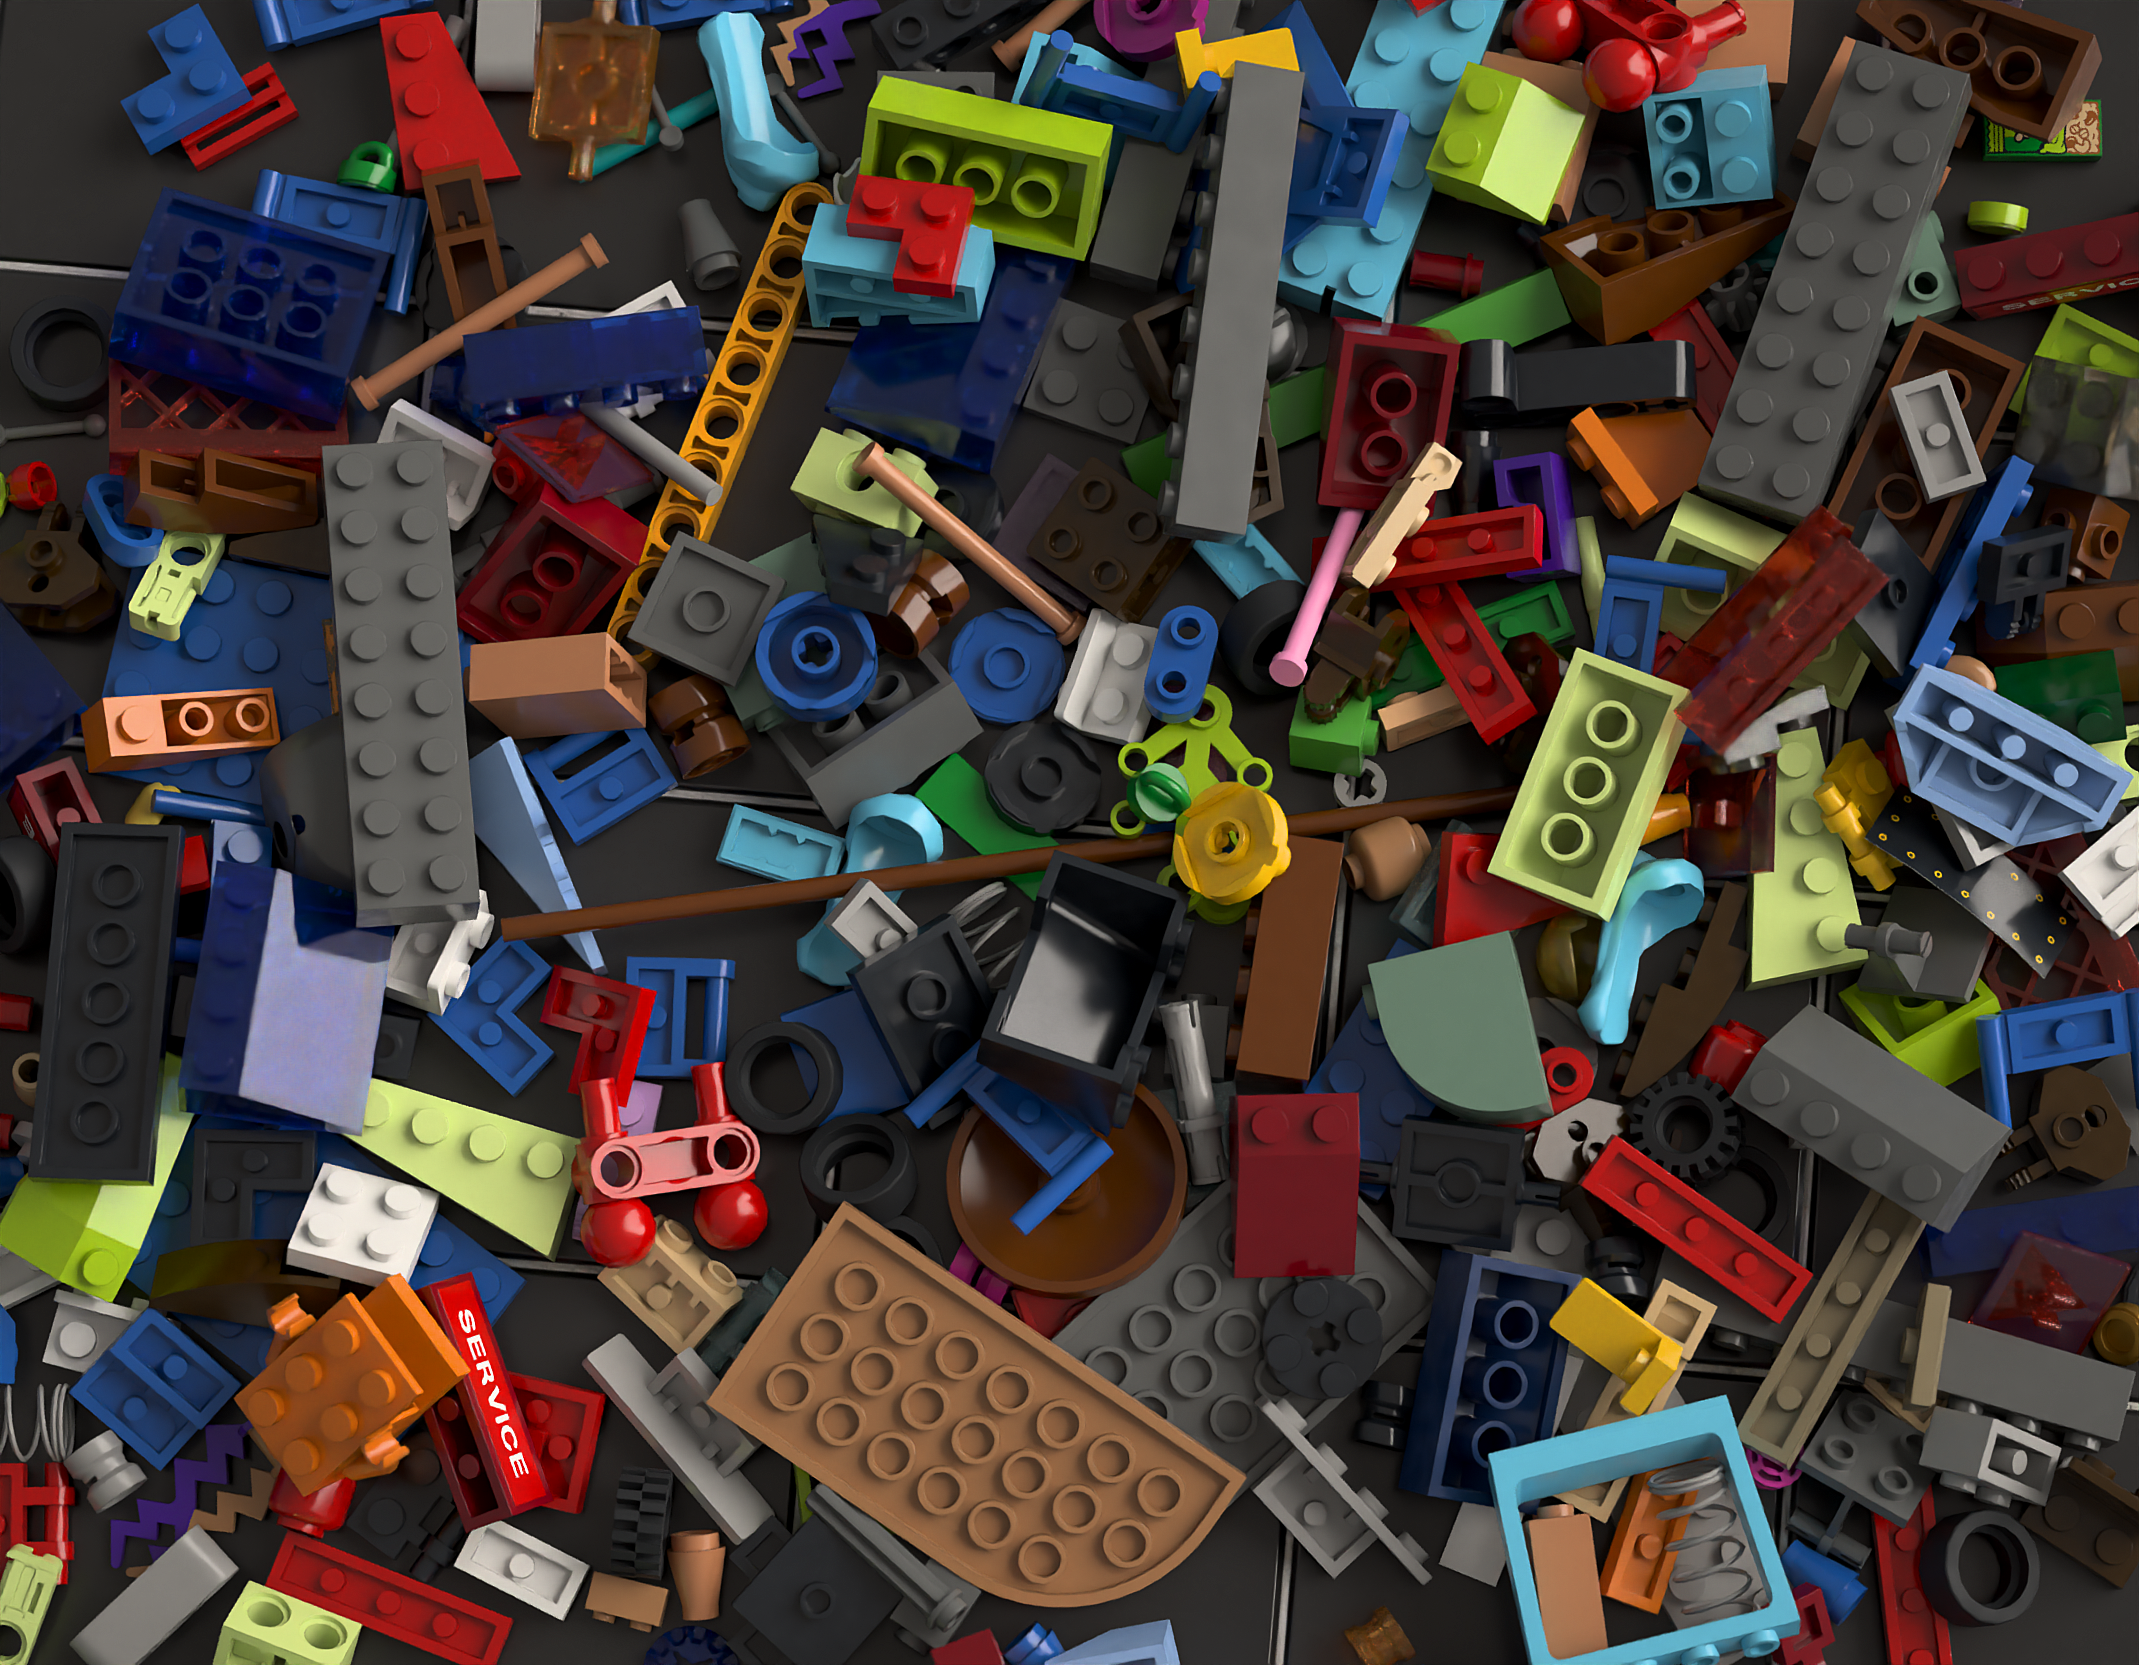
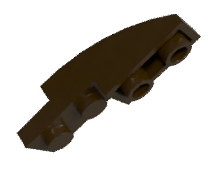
M1726 881L1719 890L1718 895L1707 892L1703 907L1695 923L1696 926L1705 929L1698 949L1686 948L1674 979L1684 984L1683 989L1680 990L1661 983L1654 997L1644 993L1640 1000L1631 1027L1641 1030L1633 1052L1622 1049L1610 1080L1611 1083L1620 1086L1615 1101L1627 1105L1639 1097L1647 1087L1651 1089L1657 1084L1658 1079L1671 1072L1694 1048L1722 1011L1737 985L1750 955L1749 952L1728 945L1749 889Z
M244 1239L186 1247L158 1255L148 1308L269 1328L270 1323L267 1318V1310L293 1293H296L299 1297L297 1301L300 1309L307 1315L312 1314L315 1319L319 1320L345 1295L353 1293L357 1300L361 1302L376 1287L286 1264L290 1239Z

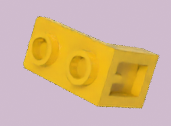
M1198 28L1175 33V57L1185 101L1202 72L1212 71L1219 77H1222L1235 60L1300 72L1292 34L1288 28H1280L1203 45Z
M1582 1278L1550 1320V1327L1626 1383L1620 1403L1639 1417L1675 1373L1683 1350L1681 1346L1589 1278Z

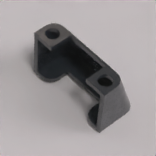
M1055 849L1038 890L1030 928L1005 991L999 989L981 1035L976 1062L1107 1137L1110 1136L1113 1127L1124 1130L1134 1103L1135 1095L1133 1094L1138 1081L1142 1082L1153 1050V1048L1144 1045L1148 1032L1160 1034L1163 1022L1159 1007L1170 1004L1169 1000L1161 998L1165 986L1177 988L1186 963V952L1196 921L1186 918L1192 895Z

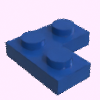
M197 3L147 31L171 74L120 102L150 155H153L253 100Z
M502 935L470 968L468 982L462 995L458 999L451 997L443 1016L431 1012L426 1014L514 1098L556 1056L553 1050L514 1015L553 972L552 967L523 940L504 943Z

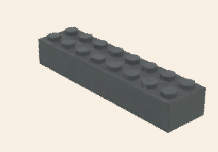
M1856 40L1699 474L1697 484L1703 497L1815 533L1973 93L1970 74Z
M442 440L322 446L320 470L356 928L477 920L480 893Z

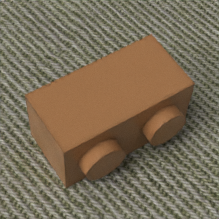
M594 1571L585 1608L593 1610L592 1618L614 1623L617 1616L629 1619L630 1628L651 1633L652 1625L662 1626L671 1590Z

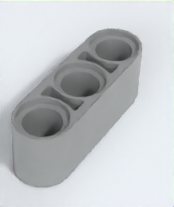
M478 0L475 50V81L478 91H537L542 0Z
M197 1524L175 1542L89 1623L69 1645L88 1665H140L237 1573L239 1568Z

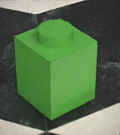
M1301 685L1289 732L1290 765L1360 777L1365 755H1376L1380 739L1381 721L1372 720L1371 696H1368L1364 702L1353 696L1343 711L1337 713V718H1334L1332 723L1328 722L1326 725L1324 723L1318 725L1316 722L1312 723L1310 718L1307 719V713L1304 711L1305 699H1303V686L1305 685Z

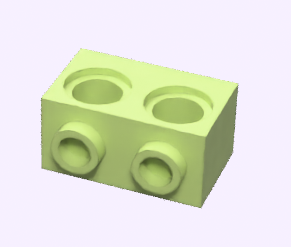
M249 1580L222 1626L212 1665H351L362 1624Z

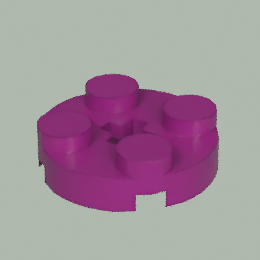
M1094 0V19L1099 33L1122 56L1132 62H1155L1166 59L1176 54V32L1198 28L1200 38L1202 39L1206 30L1204 19L1208 12L1209 0H1162L1159 7L1150 14L1141 11V6L1147 5L1150 0Z

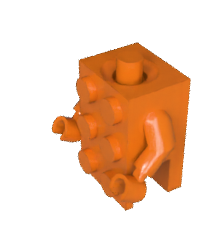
M401 1273L386 1278L361 1302L357 1300L353 1293L345 1295L317 1322L312 1314L307 1315L300 1309L297 1301L299 1297L296 1293H293L267 1310L268 1321L275 1332L265 1358L267 1368L233 1399L266 1443L269 1453L278 1460L303 1497L345 1477L357 1481L392 1473L397 1468L399 1460L409 1454L408 1448L406 1446L401 1447L396 1438L471 1371Z

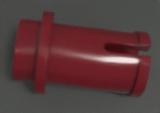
M1415 249L1410 286L1461 292V299H1467L1468 294H1480L1485 261L1474 259V253L1469 252L1467 258Z

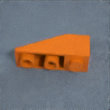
M273 687L102 698L80 715L89 773L149 769L274 748L281 742Z

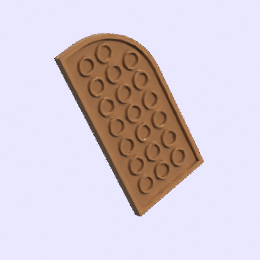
M845 1200L706 1402L707 1405L959 1577L996 1596L1023 1604L1044 1607L1095 1605L1141 1590L1162 1578L1183 1562L1199 1546L1247 1478L1245 1473Z

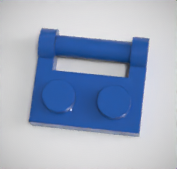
M644 728L623 729L630 742L560 784L553 771L621 730L569 734L541 752L538 748H535L522 756L577 847L678 786L676 779Z
M627 956L626 983L657 991L634 1078L692 1080L690 1067L726 1061L729 981L735 980V961L726 959ZM688 979L705 980L702 1059H685Z

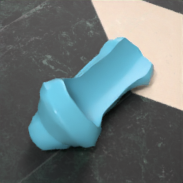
M749 11L735 14L720 12L703 23L698 30L696 42L706 62L708 73L714 86L720 114L725 163L732 182L738 189V197L746 205L756 210L768 211L787 190L797 184L816 179L819 175V152L814 143H800L776 120L762 67L761 50L765 33L759 22Z
M887 793L864 799L852 809L849 816V826L845 836L848 858L840 874L935 862L943 852L941 826L922 801L915 796ZM904 890L883 893L896 905ZM843 898L830 899L827 902L826 912L817 925L804 937L797 940L799 971L810 975L822 983L831 986L852 987L845 972L862 961L823 924L824 920Z
M1642 850L1637 851L1609 923L1602 920L1596 966L1591 978L1592 987L1577 1010L1586 1032L1595 1041L1603 1045L1623 1043L1628 1032V1010L1636 983L1639 957L1645 949L1656 943L1666 934L1676 928L1688 925L1697 918L1703 907L1705 896L1702 871L1696 865L1684 859H1656Z

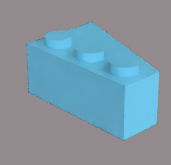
M819 202L801 259L812 328L829 327L833 317H859L858 321L862 326L879 325L881 316L909 315L908 319L911 324L979 322L996 265L992 230L982 229L970 224L953 299L894 292L892 277L901 242L850 237L847 234L846 228L850 204L839 206Z

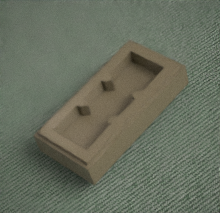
M1932 1283L1926 1284L1919 1291L1914 1328L1906 1326L1904 1329L1899 1361L1900 1363L1909 1364L1902 1410L1924 1413L1935 1405L1952 1290H1949V1286Z

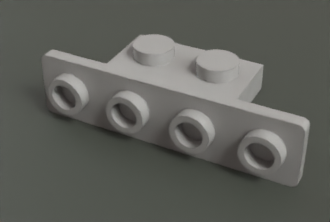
M623 1334L616 1335L591 1352L582 1361V1365L734 1544H741L772 1514L775 1516L774 1510L738 1469L763 1442L706 1404L720 1383V1380L691 1346L678 1354L659 1374L654 1371Z
M1262 1395L1254 1403L1290 1441L1293 1447L1249 1488L1333 1579L1379 1538L1415 1579L1423 1586L1428 1583L1433 1577L1424 1569L1422 1564L1429 1556L1406 1531L1402 1532L1397 1538L1381 1522L1389 1512L1365 1486L1355 1493L1340 1476L1348 1470V1467L1325 1442L1317 1449L1313 1448L1300 1433L1308 1424L1284 1398L1274 1405L1266 1396Z

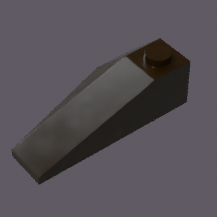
M1195 288L1132 315L1117 330L1144 388L1167 427H1169L1171 422L1178 421L1180 400L1172 398V386L1178 364H1185L1188 342L1180 341V325L1185 307L1193 306ZM1265 379L1247 525L1284 509L1276 438L1272 436L1268 404V400L1271 397L1268 379Z

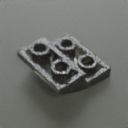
M1824 685L1783 691L1763 698L1734 713L1705 735L1700 746H1695L1685 757L1687 768L1708 767L1712 777L1728 772L1735 774L1765 765L1762 754L1782 748L1778 734L1813 725L1812 713L1830 708Z

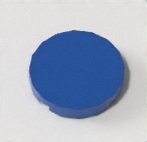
M1006 607L995 609L993 612L985 613L980 617L977 616L964 625L952 643L948 661L949 675L957 684L975 717L984 723L1010 727L1025 721H1033L1047 712L1058 697L1066 672L1062 645L1055 639L1057 636L1052 628L1031 612Z

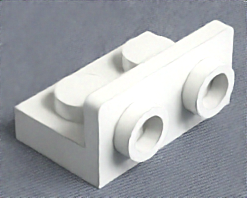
M1093 608L1086 627L1079 636L1078 649L1066 681L1059 690L1058 703L1054 711L1055 718L1083 736L1121 745H1127L1132 742L1142 743L1152 716L1144 702V682L1159 629L1130 622L1127 624L1106 610Z
M74 1288L73 1293L57 1289L54 1301L59 1303L42 1362L84 1373L107 1347L149 1306V1301L133 1298L131 1308L109 1303L77 1288ZM157 1309L166 1317L168 1311ZM167 1318L179 1329L181 1328V1323Z

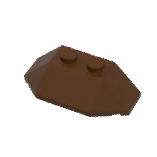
M2139 579L2066 585V587L2047 591L2043 614L2040 615L2042 621H2040V627L2036 628L2037 631L2032 633L2026 632L2021 635L2015 633L2013 638H2004L1995 641V638L1986 633L1987 630L1983 627L1985 625L1983 619L1986 618V614H1984L1985 602L1978 601L1972 612L1975 652L1993 667L2114 650L2122 701H2139Z

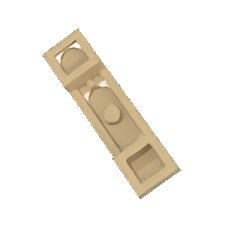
M1664 1278L1661 1280L1641 1318L1681 1346L1683 1350L1675 1373L1641 1416L1663 1410L1687 1361L1691 1360L1718 1308L1714 1304ZM1612 1372L1581 1431L1639 1417L1620 1403L1626 1383ZM1630 1476L1552 1496L1567 1504H1573V1507L1584 1513H1589L1590 1516L1606 1524Z

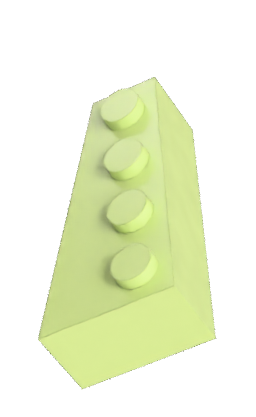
M1816 726L1757 738L1750 749L1749 761L1757 759L1758 762V759L1775 757L1772 869L1755 871L1754 868V872H1747L1746 881H1748L1749 890L1747 892L1745 941L1746 952H1749L1750 955L1744 970V992L1858 969L1869 959L1867 950L1848 949L1844 941L1847 926L1850 923L1861 925V920L1842 839L1838 833H1830L1820 817L1823 810L1813 796L1814 791L1825 784L1821 776L1826 771ZM1770 769L1762 771L1757 783H1753L1757 771L1751 774L1749 781L1748 821ZM1755 827V844H1756V827Z
M354 1072L336 1131L344 1138L430 1189L440 1192L441 1196L463 1207L555 1263L577 1192L571 1178V1164L576 1155L575 1145L581 1144L580 1139Z

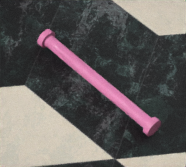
M1341 507L1284 649L1273 657L1270 664L1269 673L1271 677L1281 685L1293 687L1301 684L1307 672L1306 656L1365 513L1364 509Z

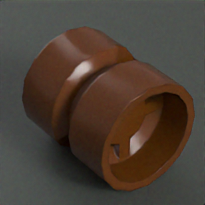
M923 548L921 563L888 616L863 610L861 612L867 618L872 628L875 642L898 658L911 660L916 658L934 640L938 634L939 627L948 625L968 604L970 593L964 578L952 563L940 554Z
M698 673L668 686L647 702L661 734L672 736L674 739L669 746V750L683 779H692L713 772L736 760L752 747L737 715L726 714L725 712L730 700L722 684Z

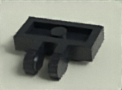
M2051 524L1983 541L1982 552L1977 562V575L1979 578L1976 599L1985 602L1984 614H1986V618L1983 619L1985 621L1983 627L1986 628V633L1995 638V641L2013 638L2015 633L2021 635L2026 632H2036V628L2040 627L2039 624L2042 621L2040 615L2043 614L2046 592L2066 587L2073 529Z

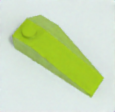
M166 1051L154 1186L33 1182L28 1178L27 1173L17 1183L0 1216V1245L56 1280L112 1303L141 1248L209 1078V1070Z

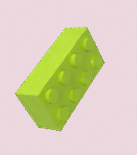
M883 75L868 105L859 174L974 188L976 203L971 224L982 229L992 230L993 241L1084 261L1097 229L1114 125Z

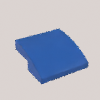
M853 988L779 1014L782 1022H802L821 1031L836 1047L844 1068L842 1094L834 1111L819 1125L820 1127L836 1117L857 1112L879 1114L910 1103ZM790 1043L811 1100L818 1084V1071L815 1062L804 1048Z
M147 1307L69 1388V1393L161 1471L198 1429L201 1430L239 1389L242 1383L157 1309Z

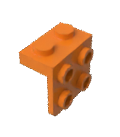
M1591 407L1570 420L1565 435L1568 440L1565 444L1573 460L1583 471H1591L1602 487L1600 494L1607 507L1618 519L1624 517L1633 530L1680 499L1684 491L1690 492L1698 486L1697 480L1712 441V437L1692 409L1672 413L1599 419Z

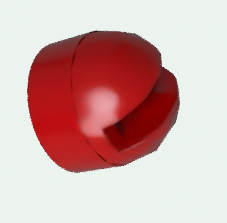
M35 461L22 464L10 471L5 481V485L10 486L11 495L7 496L8 500L19 509L44 508V504L47 501H55L56 479L50 467L44 462Z

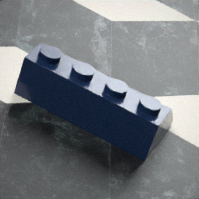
M1443 1249L1398 1488L1427 1496L1495 1508L1488 1479V1454L1552 1438L1569 1341L1550 1327V1320L1580 1282L1582 1275ZM1540 1499L1520 1504L1518 1506L1519 1512L1537 1515L1536 1508L1539 1507Z

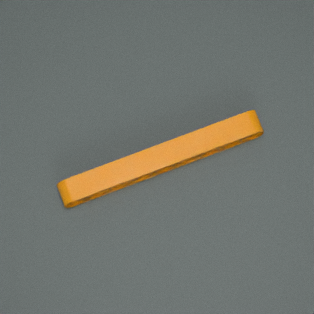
M805 182L797 184L789 189L783 198L679 452L680 457L698 470H709L716 475V483L723 488L722 496L716 504L708 506L672 479H668L649 525L650 529L639 566L627 579L607 628V633L619 645L623 636L630 631L645 600L641 595L642 587L646 581L657 576L671 547L663 541L666 530L673 524L685 523L694 528V538L707 544L710 541L808 300L803 269L800 274L790 279L780 278L772 271L775 264L782 258L792 257L799 261L802 259L812 225H802L794 219L798 209L810 204L818 206L819 202L834 205L833 197L829 191L818 183ZM771 310L780 314L782 321L773 331L760 332L751 326L754 316L760 311ZM750 363L760 369V375L750 385H736L729 379L732 369L739 364ZM727 416L738 422V429L729 438L715 439L707 433L708 426L717 417ZM648 650L639 655L632 656L647 672L655 668L662 658Z

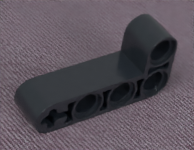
M1477 339L1462 343L1458 361L1460 407L1468 422L1478 428L1493 429L1570 422L1571 419L1591 407L1599 419L1685 411L1697 406L1698 403L1695 346L1687 341L1662 340L1515 354L1511 345L1506 341Z

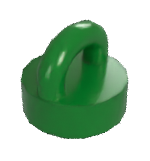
M378 141L361 143L352 150L347 160L340 162L336 183L338 185L393 195L397 174L392 170L394 163L392 150L385 143ZM368 156L379 157L378 164L363 160Z
M1154 763L1143 767L1130 777L1127 785L1128 804L1136 817L1147 824L1159 825L1176 819L1191 806L1189 787L1185 777L1177 768L1167 763Z

